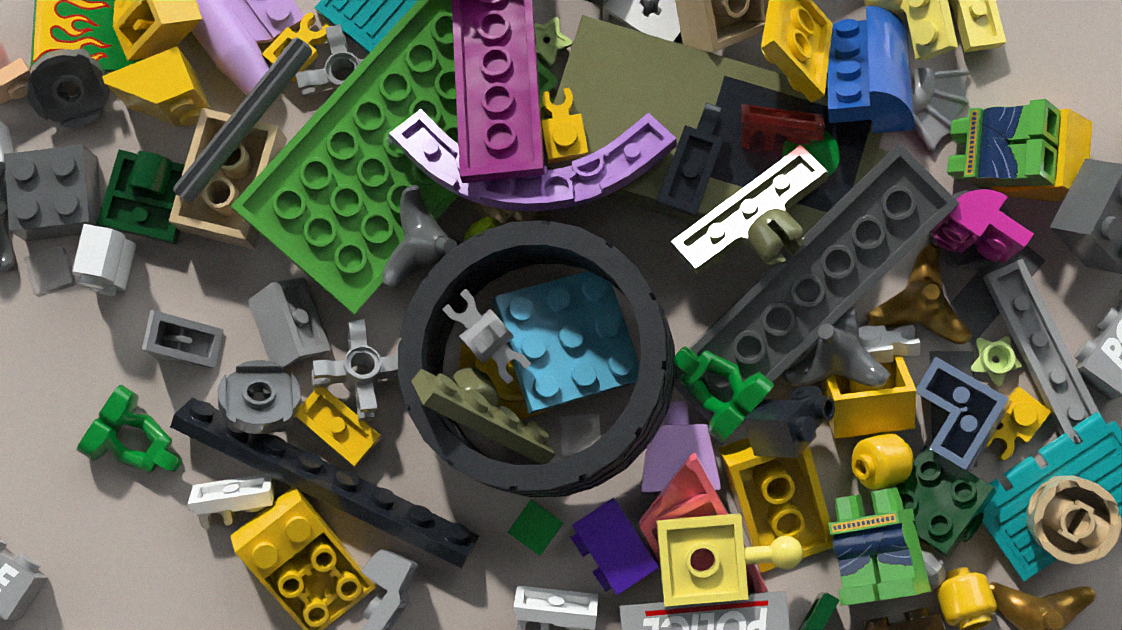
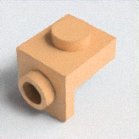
M22 58L0 69V105L12 99H20L28 95L27 88L31 69Z

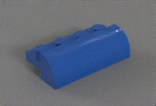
M866 6V20L844 19L833 23L828 63L829 123L871 120L872 133L915 130L908 33L903 21L892 11L877 6Z

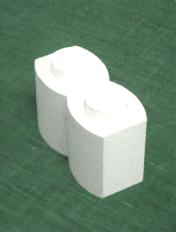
M83 224L72 274L80 277L79 284L92 287V292L107 296H115L116 290L124 292L126 291L136 244L125 239V235L116 230Z

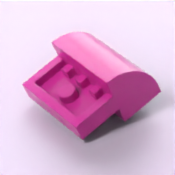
M987 189L973 190L958 197L956 200L959 204L930 231L935 236V242L948 251L955 252L956 250L959 253H963L974 243L978 246L977 251L982 256L993 262L999 260L1002 263H1005L1021 251L1034 234L999 211L1007 199L1006 195Z

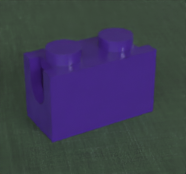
M614 498L572 524L576 533L570 536L582 557L590 553L598 568L592 571L605 593L613 589L615 594L618 595L659 568Z

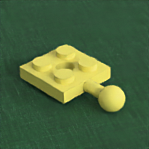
M740 513L656 520L663 603L665 607L748 600L746 564L772 562L778 568L788 570L796 567L803 557L801 544L791 536H780L770 546L744 548L742 516ZM701 548L710 550L714 555L713 565L705 571L694 569L690 563L692 554Z

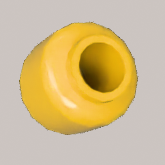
M883 433L859 441L854 447L852 470L860 483L868 489L878 491L905 482L911 475L914 462L912 450L896 434Z
M961 567L947 572L946 581L942 582L936 589V595L946 623L953 627H959L960 630H977L991 624V616L997 611V603L987 577L982 573H970L968 567Z

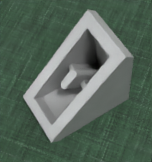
M150 310L142 351L158 359L215 368L224 329Z

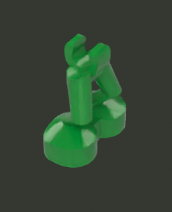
M684 346L676 353L673 359L674 364L685 372L680 378L683 386L700 407L714 413L709 423L708 432L720 444L743 422L744 418L763 400L774 386V383L761 372L749 376L742 382L738 365L707 350L703 351L698 357L690 348ZM705 370L728 378L733 391V397L730 401L723 403L710 394L701 379Z
M119 385L100 410L98 419L92 422L80 440L76 451L95 461L110 450L119 463L146 471L147 473L153 472L157 465L167 471L175 472L181 465L182 459L168 450L172 444V438L169 437L151 415L134 413L139 399L138 394L124 385ZM123 425L143 430L152 444L147 452L128 449L116 437Z

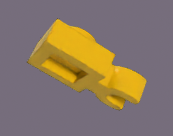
M309 12L301 19L300 30L297 33L287 27L262 53V56L272 66L289 43L297 37L306 42L312 49V55L297 73L303 72L318 57L317 50L313 46L323 44L328 40L325 28L330 26L325 24L317 32L309 30L316 22L315 15ZM296 75L290 81L292 84L297 80Z
M564 88L565 101L561 105L551 103L548 91L543 92L542 95L543 108L548 115L552 116L551 119L541 120L548 163L582 158L589 153L581 113L569 115L573 106V94L570 88Z
M1019 386L1014 388L1008 396L1012 404L1001 420L998 430H995L986 445L988 447L994 439L1002 443L1003 450L997 457L999 461H1004L1013 454L1015 439L1022 444L1028 443L1051 413L1048 408Z

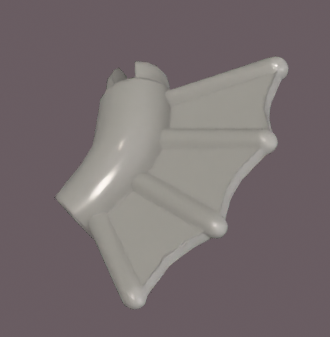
M916 68L914 71L912 83L915 130L929 151H934L939 140L951 132V121L956 120L963 106L969 104L964 87L967 75L969 74L967 68L934 72L931 68Z

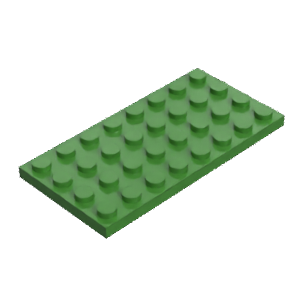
M418 0L230 206L236 214L352 315L362 307L383 283L384 267L394 250L404 239L400 217L402 192L407 187L417 185L420 188L423 202L435 221L439 219L459 196L427 176L399 149L390 136L394 129L421 109L445 134L458 144L452 0ZM537 60L541 102L543 92H550L559 80Z

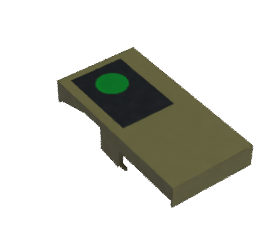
M585 15L581 17L554 101V105L563 104L565 101L564 88H570L573 94V106L569 115L580 113L582 115L588 155L607 146L647 113H650L676 137L678 145L685 125L697 129L706 103L721 107L712 135L724 139L695 218L657 204L677 147L634 181L606 195L607 197L692 224L697 223L801 145L827 170L828 174L827 181L787 211L803 228L805 235L873 166L889 153V151L879 148L883 133H872L871 120L829 123L828 87L825 88V95L811 103L801 91L797 92L792 88L787 76ZM544 138L542 139L544 167L547 166L548 170L571 166L572 161L577 160L571 159L548 163Z

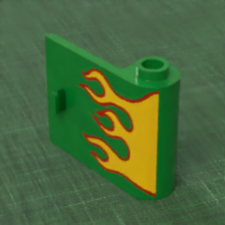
M34 0L30 69L42 56L61 49L74 50L79 48L86 50L92 58L102 65L105 72H114L144 59L127 61L113 28L115 0Z

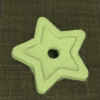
M558 17L552 18L544 25L535 23L537 56L552 66L555 64L556 57L560 51L571 47L573 42L560 32V20ZM545 37L550 38V42L544 43L543 39Z
M1004 336L996 342H990L983 338H977L976 347L979 357L971 366V370L973 372L987 373L996 386H1001L1007 371L1022 367V362L1015 357V353L1011 348V339L1009 336ZM993 356L998 357V363L992 361Z

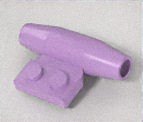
M196 0L203 19L191 32L218 69L247 96L269 69L258 44L274 42L287 27L294 31L300 27L304 14L293 0Z

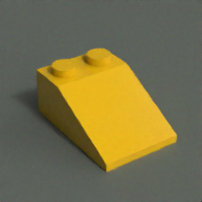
M749 437L718 448L727 482L738 513L742 516V524L751 547L770 546L780 536H791L801 544L803 549L802 558L833 548V535H830L828 525L831 521L810 446L798 458L754 456ZM772 562L757 564L761 573L777 567Z

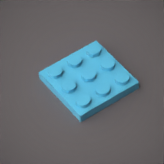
M586 271L498 295L492 299L497 317L514 336L507 345L512 351L524 355L531 363L524 369L518 360H511L529 414L637 382L640 365L613 286L607 280Z

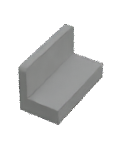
M304 277L272 282L249 299V306L269 361L281 365L282 370L298 360L323 356L331 350Z

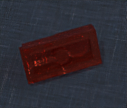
M741 104L740 115L741 122H743L741 144L745 148H749L750 138L756 134L757 130L762 131V134L765 136L764 149L767 151L773 149L776 133L787 136L788 141L797 144H810L811 140L822 141L825 123L820 114Z

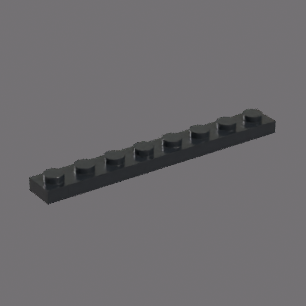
M192 397L173 416L170 428L461 569L478 541L480 535L469 531L465 526L450 522L432 513L424 506L415 505L396 496L389 489L369 483L351 471L342 470L322 460L316 454L305 452L288 444L281 437L268 433L252 434L231 431L227 427L226 420L220 411L208 402L199 401Z

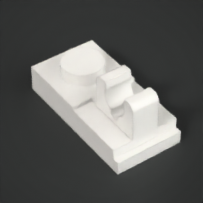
M267 474L193 485L188 501L189 511H194L195 516L198 515L203 529L210 528L212 521L210 514L216 512L223 516L225 526L231 525L234 511L257 512L273 505L276 491L275 479Z
M517 585L513 614H517V630H525L528 621L539 622L541 630H549L550 624L565 627L569 630H595L598 594Z

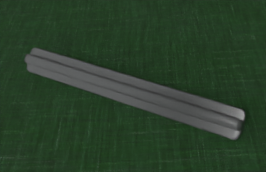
M296 37L289 43L175 184L173 191L176 195L188 203H192L312 55V49L306 42Z

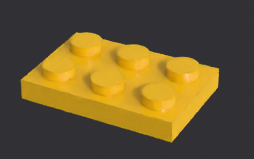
M769 0L761 44L763 55L772 65L776 64L787 76L794 90L797 92L801 91L812 103L825 95L833 23L812 0Z

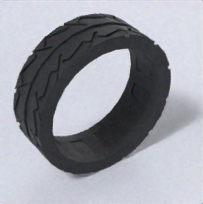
M540 220L510 222L482 231L483 234L474 235L450 250L428 273L429 276L421 282L407 307L399 338L403 339H401L398 345V380L405 406L409 405L408 414L423 440L445 462L447 461L449 466L492 488L526 497L539 498L566 497L597 487L626 470L647 448V445L654 439L668 413L675 384L672 382L675 380L676 371L673 362L675 344L665 312L637 266L611 243L580 227ZM535 264H564L585 269L607 280L627 297L638 324L641 358L638 380L629 403L610 430L593 445L569 458L542 465H513L493 460L484 455L466 438L456 421L424 406L411 382L421 369L435 376L443 374L446 343L455 320L449 318L442 309L449 304L454 312L460 314L467 305V301L462 298L460 293L467 289L474 297L488 283L512 270Z

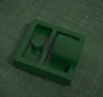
M118 149L97 224L100 227L176 245L180 231L169 222V218L176 197L173 187L182 177L185 165L175 163L164 156L151 152L138 151L133 153Z
M926 445L914 460L911 475L908 479L895 486L901 497L903 509L913 508L915 518L913 523L919 540L947 558H950L961 541L965 543L975 535L984 518L983 510L996 494V490L992 485L929 449Z

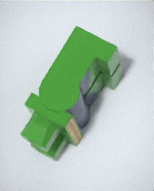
M1047 99L1030 100L1029 105L1012 107L997 106L984 110L982 108H969V117L951 121L950 135L952 141L956 144H966L965 155L950 156L947 166L948 175L955 180L970 181L979 188H990L991 186H1055L1058 150L1053 146H1058L1061 111Z
M897 488L871 492L875 515L865 516L861 494L835 498L837 521L828 523L830 535H833V548L839 562L843 587L838 589L841 606L914 596L931 591L918 534L913 523L915 521L913 508L903 509L902 500Z

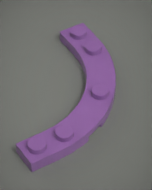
M421 109L390 133L392 141L427 176L447 190L486 206L517 211H549L594 201L628 185L677 147L676 137L650 113H647L607 146L590 155L572 161L571 166L548 170L547 166H545V175L462 183L458 144L445 134Z

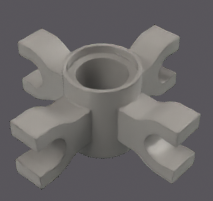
M341 24L325 28L332 53L325 63V68L296 73L298 87L302 90L304 97L331 88L336 91L344 82L336 79L338 72L344 68L355 70L364 60H358L356 56L348 52L346 37L342 31Z
M465 289L460 293L468 305L464 313L454 312L449 304L442 310L449 318L461 322L466 327V330L459 337L483 364L492 357L497 363L500 377L509 384L513 380L506 371V365L510 360H518L524 369L531 363L524 355L514 352L509 348L507 343L514 338L513 334L491 309L484 315H481L476 309L473 296Z
M365 319L349 320V330L346 333L349 351L345 356V360L313 361V370H311L313 388L343 383L348 391L356 395L358 421L374 420V411H377L374 388L380 379L398 380V354L380 357L375 349L367 346ZM361 365L367 367L371 372L366 375H360L354 372L352 368Z

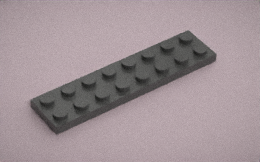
M898 143L804 235V243L794 256L786 252L783 255L787 259L785 263L777 266L773 265L689 348L698 357L703 351L707 350L738 365L742 382L757 372H761L773 382L819 338L818 329L823 324L833 325L944 219L959 202ZM675 365L676 376L674 382H672L675 383L674 387L710 422L714 413L699 406L680 382V378L685 372ZM705 370L701 379L710 394L723 403L730 401L733 397V391L728 378Z

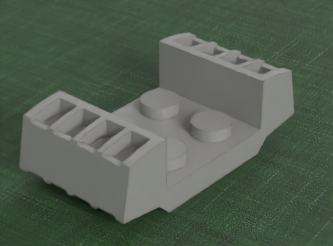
M382 549L371 557L360 572L388 592L385 596L379 597L377 595L369 604L363 614V617L368 621L361 630H391L409 604L408 589L420 567L419 563Z

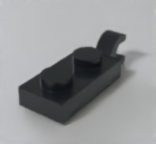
M706 103L697 129L687 125L684 126L657 201L658 205L694 218L696 217L724 139L712 135L721 107Z

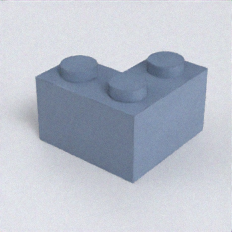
M935 356L917 386L916 393L950 412L929 449L971 472L1011 406L1012 401Z

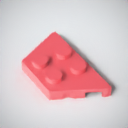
M696 453L687 458L639 520L640 528L659 563L656 520L728 514ZM698 549L691 556V566L698 571L708 570L713 565L714 555L708 549ZM746 564L748 589H753L754 593L767 591L766 583L756 565Z

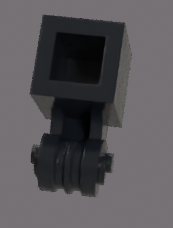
M802 386L791 392V400L764 399L744 418L754 456L798 458L817 437L816 429L824 421H831L833 419L835 404L832 397L823 396L819 387Z

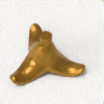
M928 244L922 248L905 289L866 314L870 326L884 325L885 328L920 324L936 335L956 344H965L972 338L971 331L958 318L943 294L939 250L934 244Z
M996 582L990 583L997 603V611L1019 630H1063L1096 598L1095 591L1089 586L1075 587L1044 597H1037Z

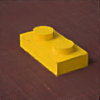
M317 387L299 407L296 414L299 420L355 467L361 463L383 437L365 421H358V415L325 387Z

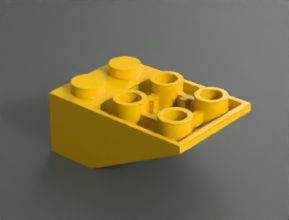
M115 0L113 28L127 61L149 58L176 47L203 18L196 0Z
M291 487L273 501L272 506H267L230 535L236 555L303 630H324L376 588L372 580L360 572L362 567L305 495L294 487Z

